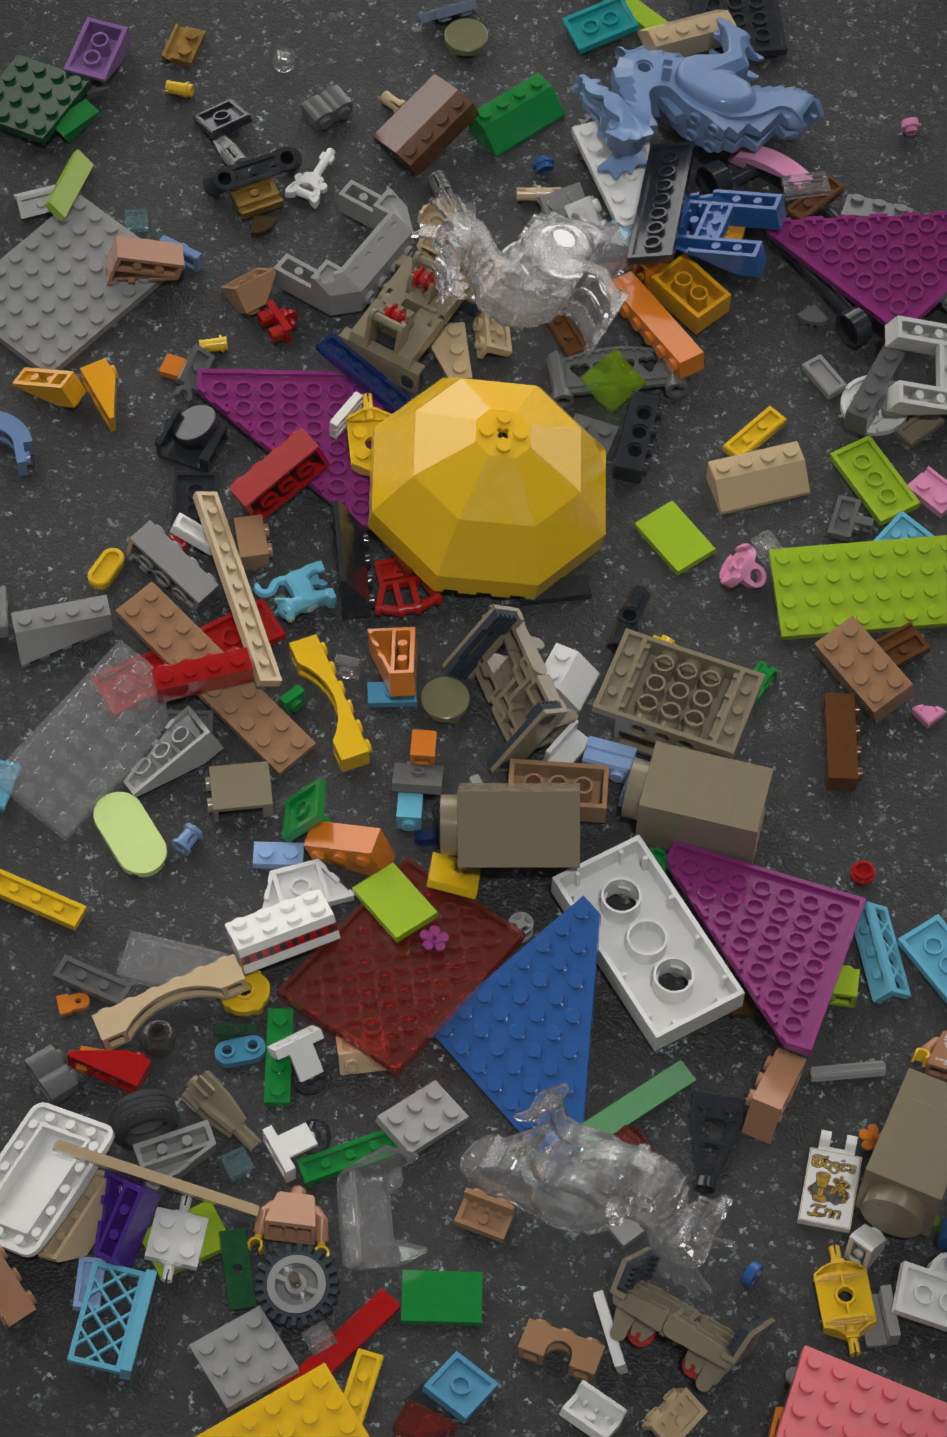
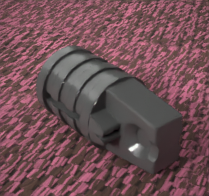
M443 170L432 172L427 177V182L435 198L438 201L443 197L451 199L457 205L454 189L446 173Z

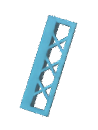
M866 902L855 931V937L872 1000L880 1004L892 996L908 999L911 997L888 909L885 906ZM895 981L899 984L900 989L897 988Z

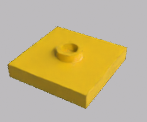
M433 852L426 887L475 899L481 867H458V858Z

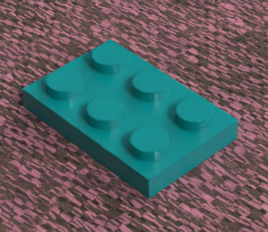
M605 0L562 18L563 25L580 55L639 30V24L625 0Z

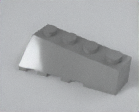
M107 595L11 613L22 668L29 666L30 662L39 658L40 660L48 658L51 653L60 649L64 651L72 648V644L83 640L85 642L113 630Z

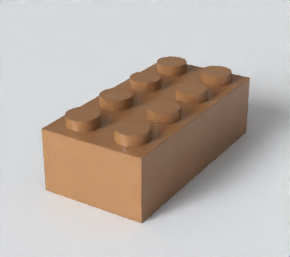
M854 616L814 643L816 656L847 692L854 694L855 701L859 703L860 707L875 724L914 696L912 682Z
M510 758L508 783H580V821L605 823L609 765Z

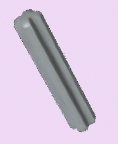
M884 1061L814 1066L810 1068L809 1075L812 1082L884 1076L886 1065Z

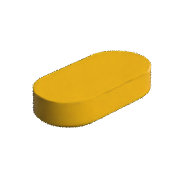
M109 548L103 551L88 572V582L92 588L103 590L111 585L125 564L124 554L121 550Z

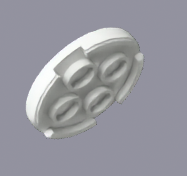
M867 375L854 379L845 387L840 401V411L844 420L846 410ZM885 399L866 435L882 436L891 434L906 422L908 415L887 412Z

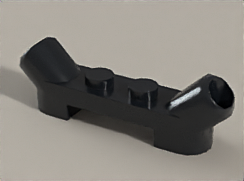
M283 147L271 153L218 169L216 172L203 178V188L207 195L216 197L225 192L288 171L297 170L302 165V157L296 148Z

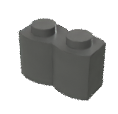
M333 85L319 95H314L301 104V112L315 131L328 129L334 121L348 118L353 112V105L344 91L338 85Z
M50 1044L24 1060L27 1072L40 1088L49 1104L55 1106L79 1092L78 1083L80 1078L73 1068L69 1070L64 1064L67 1060L60 1049L55 1050Z

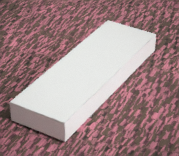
M603 1290L594 1292L593 1297L616 1371L620 1375L628 1373L620 1342L613 1340L610 1335L613 1319Z

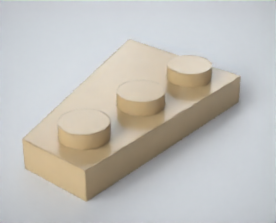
M465 322L447 323L443 325L442 330L428 348L437 359L438 366L445 378L472 379Z

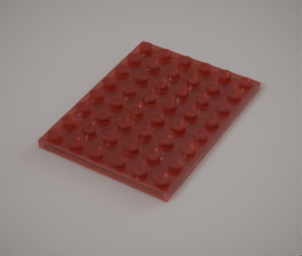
M407 856L397 867L438 912V917L401 941L396 942L361 903L338 926L341 938L319 946L277 989V995L396 1076L475 993L480 984L525 939L524 931L474 899L426 887L429 870ZM431 926H438L440 933L446 932L449 935V941L444 943L446 945L445 950L437 952L434 946L431 951L424 949V941L420 939L422 930L429 931Z

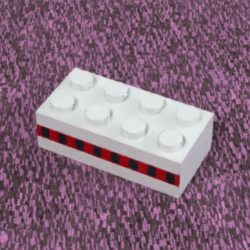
M320 889L308 891L301 896L284 900L277 905L260 909L253 914L236 918L225 924L231 947L245 974L341 938L334 914Z

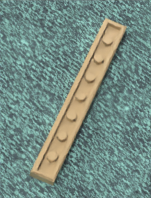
M62 1140L56 1141L53 1146V1152L250 1217H256L259 1212V1205Z

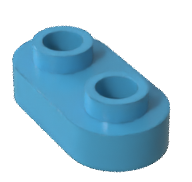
M256 1035L220 1042L215 1048V1060L223 1068L256 1063L261 1061L266 1054L264 1040ZM254 1044L257 1048L250 1049L249 1046ZM225 1050L232 1051L230 1054L223 1053Z

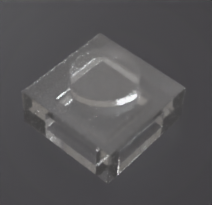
M337 654L334 661L337 675L345 679H359L361 672L360 659Z
M325 1320L301 1333L313 1356L337 1343Z

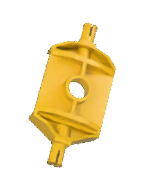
M367 393L362 395L364 407L347 417L346 427L351 469L360 475L370 476L371 449L367 448L365 443L372 441L375 426L392 414L374 407L372 394L368 393L367 397Z
M832 1245L828 1248L831 1257L830 1263L823 1265L813 1274V1282H815L823 1322V1334L848 1342L850 1356L854 1357L856 1353L857 1357L861 1355L859 1338L877 1325L866 1267L857 1262L845 1261L844 1258H841L840 1246L835 1245L834 1251V1246ZM846 1291L853 1298L845 1302L839 1299L838 1294Z

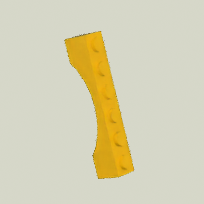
M317 634L289 643L290 657L298 675L319 687L334 707L338 723L333 738V754L341 772L343 773L369 764V753H372L371 744L368 739L364 740L361 734L363 733L361 722L359 719L355 720L353 716L354 708L351 700H346L344 696L346 692L343 682L341 680L337 681L335 676L337 671L333 661L329 662L327 659L328 651L325 643L319 641Z

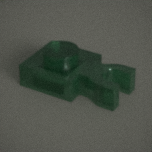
M258 1023L213 1024V1034H219V1039H234V1034L258 1033Z

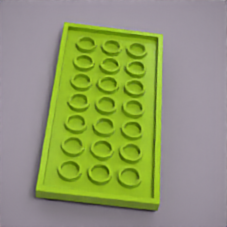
M947 535L769 549L768 556L781 640L824 637L852 616L868 633L894 631L909 622L913 623L915 629L947 627Z

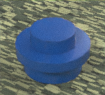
M542 155L535 159L532 167L539 175L547 174L554 169V160L552 157Z

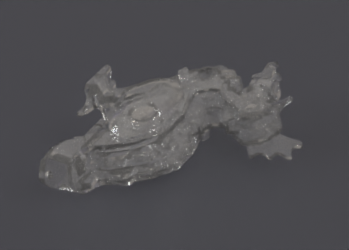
M440 188L438 197H431L429 203L445 219L436 226L421 223L419 226L420 230L413 231L410 235L412 238L432 240L433 247L439 251L433 262V268L439 275L436 281V289L439 291L438 295L440 297H438L437 302L445 304L449 297L466 299L467 294L462 291L470 286L472 287L471 298L475 299L478 310H482L489 321L494 319L502 327L508 326L523 330L525 327H538L540 324L550 323L554 320L555 316H567L573 319L579 327L585 340L584 355L589 358L620 311L619 309L630 295V292L618 288L613 279L628 273L633 265H628L627 261L632 231L619 222H605L604 226H600L575 212L569 218H565L553 211L549 216L542 212L539 215L535 213L528 223L530 228L525 226L518 237L521 242L517 241L514 245H511L507 253L504 254L497 247L484 222L476 218L475 203L473 201L465 203L458 194L451 197L443 188ZM461 268H464L465 275L460 273ZM468 277L469 284L462 282V280Z
M565 1083L539 1092L535 1096L529 1110L514 1115L513 1118L518 1121H533L537 1125L536 1128L509 1137L499 1134L497 1136L486 1135V1137H481L479 1140L474 1141L462 1155L460 1170L481 1190L485 1191L488 1196L496 1199L505 1198L526 1212L536 1216L543 1223L556 1229L585 1233L587 1236L595 1233L605 1232L612 1225L620 1227L625 1219H630L640 1224L647 1232L654 1255L661 1258L657 1271L659 1273H668L676 1286L680 1284L686 1286L692 1298H696L699 1291L705 1292L708 1296L712 1293L711 1286L698 1270L705 1262L711 1248L733 1247L736 1243L733 1240L716 1237L721 1225L720 1222L721 1220L724 1221L728 1206L732 1205L734 1199L724 1194L714 1200L698 1196L697 1200L699 1202L687 1204L689 1199L687 1194L690 1188L687 1186V1177L681 1173L677 1163L669 1162L662 1154L654 1153L650 1150V1145L641 1143L636 1145L623 1142L620 1138L608 1132L574 1121L569 1117L564 1106L563 1099L569 1091Z

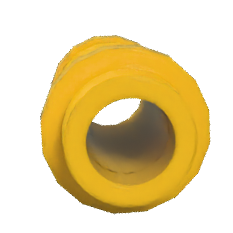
M167 80L165 89L168 90H165V94L184 96L185 99H188V97L193 96L194 84H190L189 81L182 83Z
M219 335L218 338L199 340V345L209 353L217 351L224 353L225 350H228L226 336L221 337Z

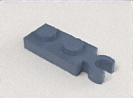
M464 0L416 15L418 23H426L435 19H439V22L451 20V16L459 14V17L472 14L471 10L478 7L476 0Z

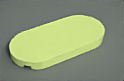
M113 792L102 797L94 808L95 826L120 867L126 873L138 875V877H149L159 872L167 858L166 843L140 801L132 794L126 792Z

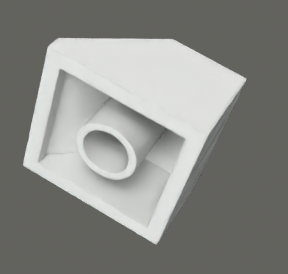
M556 643L545 662L546 674H550L559 697L564 701L566 707L580 713L599 677V672L578 651Z

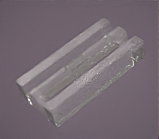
M826 171L782 176L781 179L786 200L829 195L831 191ZM822 180V182H814V183L807 182V181ZM803 182L802 184L789 185L790 183Z

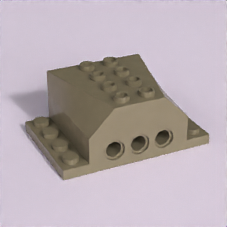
M626 628L593 704L592 712L615 719L613 742L637 748V753L652 757L656 742H661L708 754L714 752L733 759L764 682L765 674Z

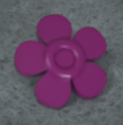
M431 926L429 931H421L420 939L424 941V949L431 951L434 946L437 952L445 950L446 945L444 943L449 941V935L446 932L440 933L438 926Z

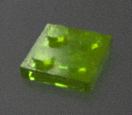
M616 349L611 351L580 379L610 413L632 396L633 391L637 392L646 384V381Z

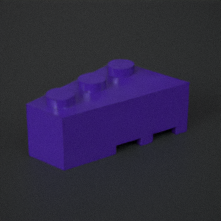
M105 1170L104 1178L107 1179L105 1195H101L100 1202L103 1204L101 1220H98L93 1254L113 1265L131 1268L162 1193L129 1176Z

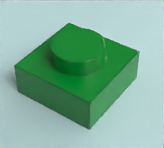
M299 684L280 697V708L287 715L292 712H298L305 704V690Z

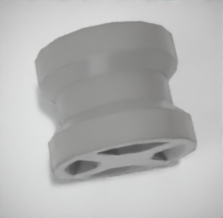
M525 912L514 913L509 919L508 935L510 939L516 943L528 942L533 936V918Z

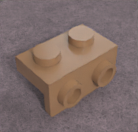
M466 1188L464 1199L454 1219V1225L503 1243L515 1217V1206L505 1198L496 1199L488 1196L481 1189Z

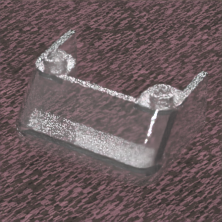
M385 1145L346 1167L338 1175L337 1198L342 1261L346 1268L365 1270L400 1267L427 1253V1247L408 1243L400 1239L395 1240L392 1223L390 1195L396 1192L403 1183L402 1167L419 1158L418 1153Z

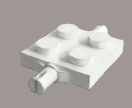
M181 1196L179 1210L161 1207L156 1209L144 1259L158 1262L164 1266L161 1281L164 1283L167 1273H169L167 1283H172L175 1269L186 1268L197 1271L209 1218L193 1215L189 1212L192 1198L189 1196L186 1205V1196Z

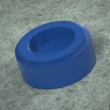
M756 1261L752 1262L743 1273L741 1284L749 1289L753 1288L760 1279L764 1266Z

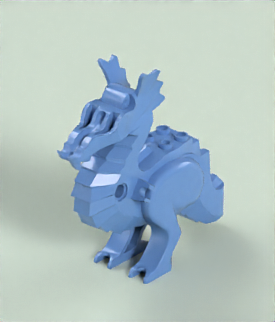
M718 17L716 21L720 31L715 29L713 36L721 43L724 51L723 54L710 48L709 54H696L688 57H683L682 53L647 50L646 48L635 52L628 51L624 57L619 58L616 67L612 68L610 78L611 92L608 91L607 87L598 85L600 84V79H590L585 74L575 76V81L577 82L573 86V93L579 94L582 107L597 122L598 137L604 140L609 150L612 151V154L598 166L597 172L608 171L614 181H617L624 172L632 175L635 168L639 165L646 167L647 159L643 151L645 140L657 134L658 124L656 121H661V118L680 136L688 141H694L695 145L704 148L708 153L713 151L720 153L722 150L734 153L741 147H746L756 152L770 138L774 137L788 142L795 141L802 135L807 126L821 120L824 116V111L820 100L813 97L814 95L806 90L795 88L796 86L784 88L782 85L771 87L770 85L763 88L760 85L751 86L749 82L758 80L759 76L748 70V59L761 62L764 60V57L754 51L750 45L751 37L746 31L721 17Z

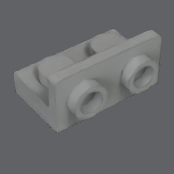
M580 182L537 199L546 223L554 221L556 225L567 221L566 216L568 214L564 206L585 198Z

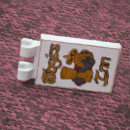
M822 1130L818 1148L810 1147L797 1223L849 1233L862 1157L855 1156L858 1137L847 1135L845 1149L842 1150L829 1147L832 1132Z

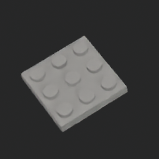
M260 1305L189 1344L191 1352L228 1413L300 1373L298 1366Z

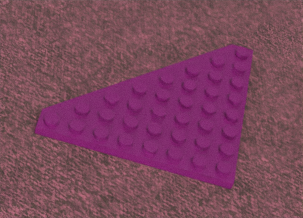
M933 211V214L904 212L896 216L880 213L869 214V217L837 215V218L823 219V216H809L801 220H791V217H786L780 230L768 229L766 231L767 238L883 326L898 315L922 319L947 296V211Z
M197 369V393L268 453L285 442L291 433L303 428L317 443L331 466L312 480L308 486L332 506L333 500H338L362 524L363 531H372L368 527L370 476L360 475L351 469L347 427L335 440L329 436V422L356 391L362 395L367 393V397L368 393H371L373 406L383 410V372ZM368 441L365 445L371 449V441Z
M673 841L665 864L784 1048L811 1056L859 923L866 898Z

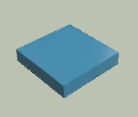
M456 1351L423 1386L422 1392L465 1424L495 1392L499 1383Z

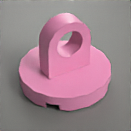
M748 543L737 546L735 548L737 553L734 556L730 554L722 565L719 573L720 582L727 588H732L739 583L749 589L763 586L766 581V572L762 566L755 562V548ZM751 571L757 574L756 583L750 578Z

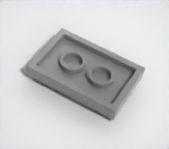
M434 1080L378 1115L375 1122L409 1159L465 1124L469 1116L441 1085Z

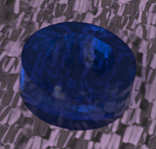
M425 828L414 832V843L418 846H433L439 842V832L435 829Z

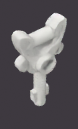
M328 148L326 152H322L319 156V163L313 172L296 174L294 176L295 181L285 189V197L294 198L296 195L309 200L310 205L316 209L319 205L320 193L327 192V184L324 183L321 175L327 165H331L335 160V150Z

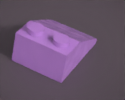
M87 17L66 62L64 72L106 82L122 63L130 47L131 40L128 27Z

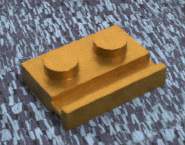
M176 24L161 55L162 61L168 60L172 64L192 69L205 41L206 31L187 26L183 28Z
M271 177L230 191V198L238 213H240L242 220L284 206V201L280 197V193Z

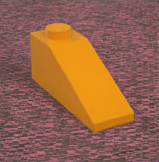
M106 358L80 368L83 385L108 428L113 432L116 429V378H118V373L114 365L110 366Z
M24 367L12 383L14 387L62 407L75 408L87 392L74 371Z

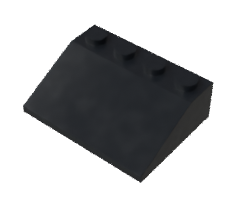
M333 500L334 543L342 620L371 618V608H375L374 594H369V588H373L372 574H367V568H371L370 554H365V549L369 548L368 534H363L362 524L338 500Z

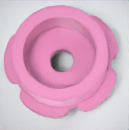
M909 117L901 121L902 127L900 130L906 136H913L919 132L918 130L922 127V124L919 123L918 118Z

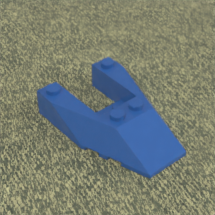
M722 189L714 190L713 194L700 195L699 192L690 193V196L686 197L676 252L686 254L691 258L737 275L760 277L767 262L763 241L724 238L729 226L780 230L787 215L783 194Z

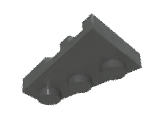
M848 194L841 215L869 217V214L887 213L888 216H896L904 212H913V208H909L904 204L887 203L882 199L866 198L860 194Z

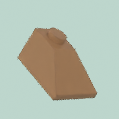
M258 267L221 286L220 289L238 313L253 315L260 311L259 307L266 304L276 271L275 269Z

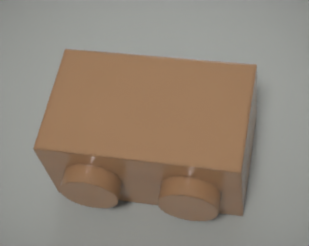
M262 514L234 518L237 549L244 570L269 567V557H273L272 544L266 541V538L270 537L268 523L263 524Z

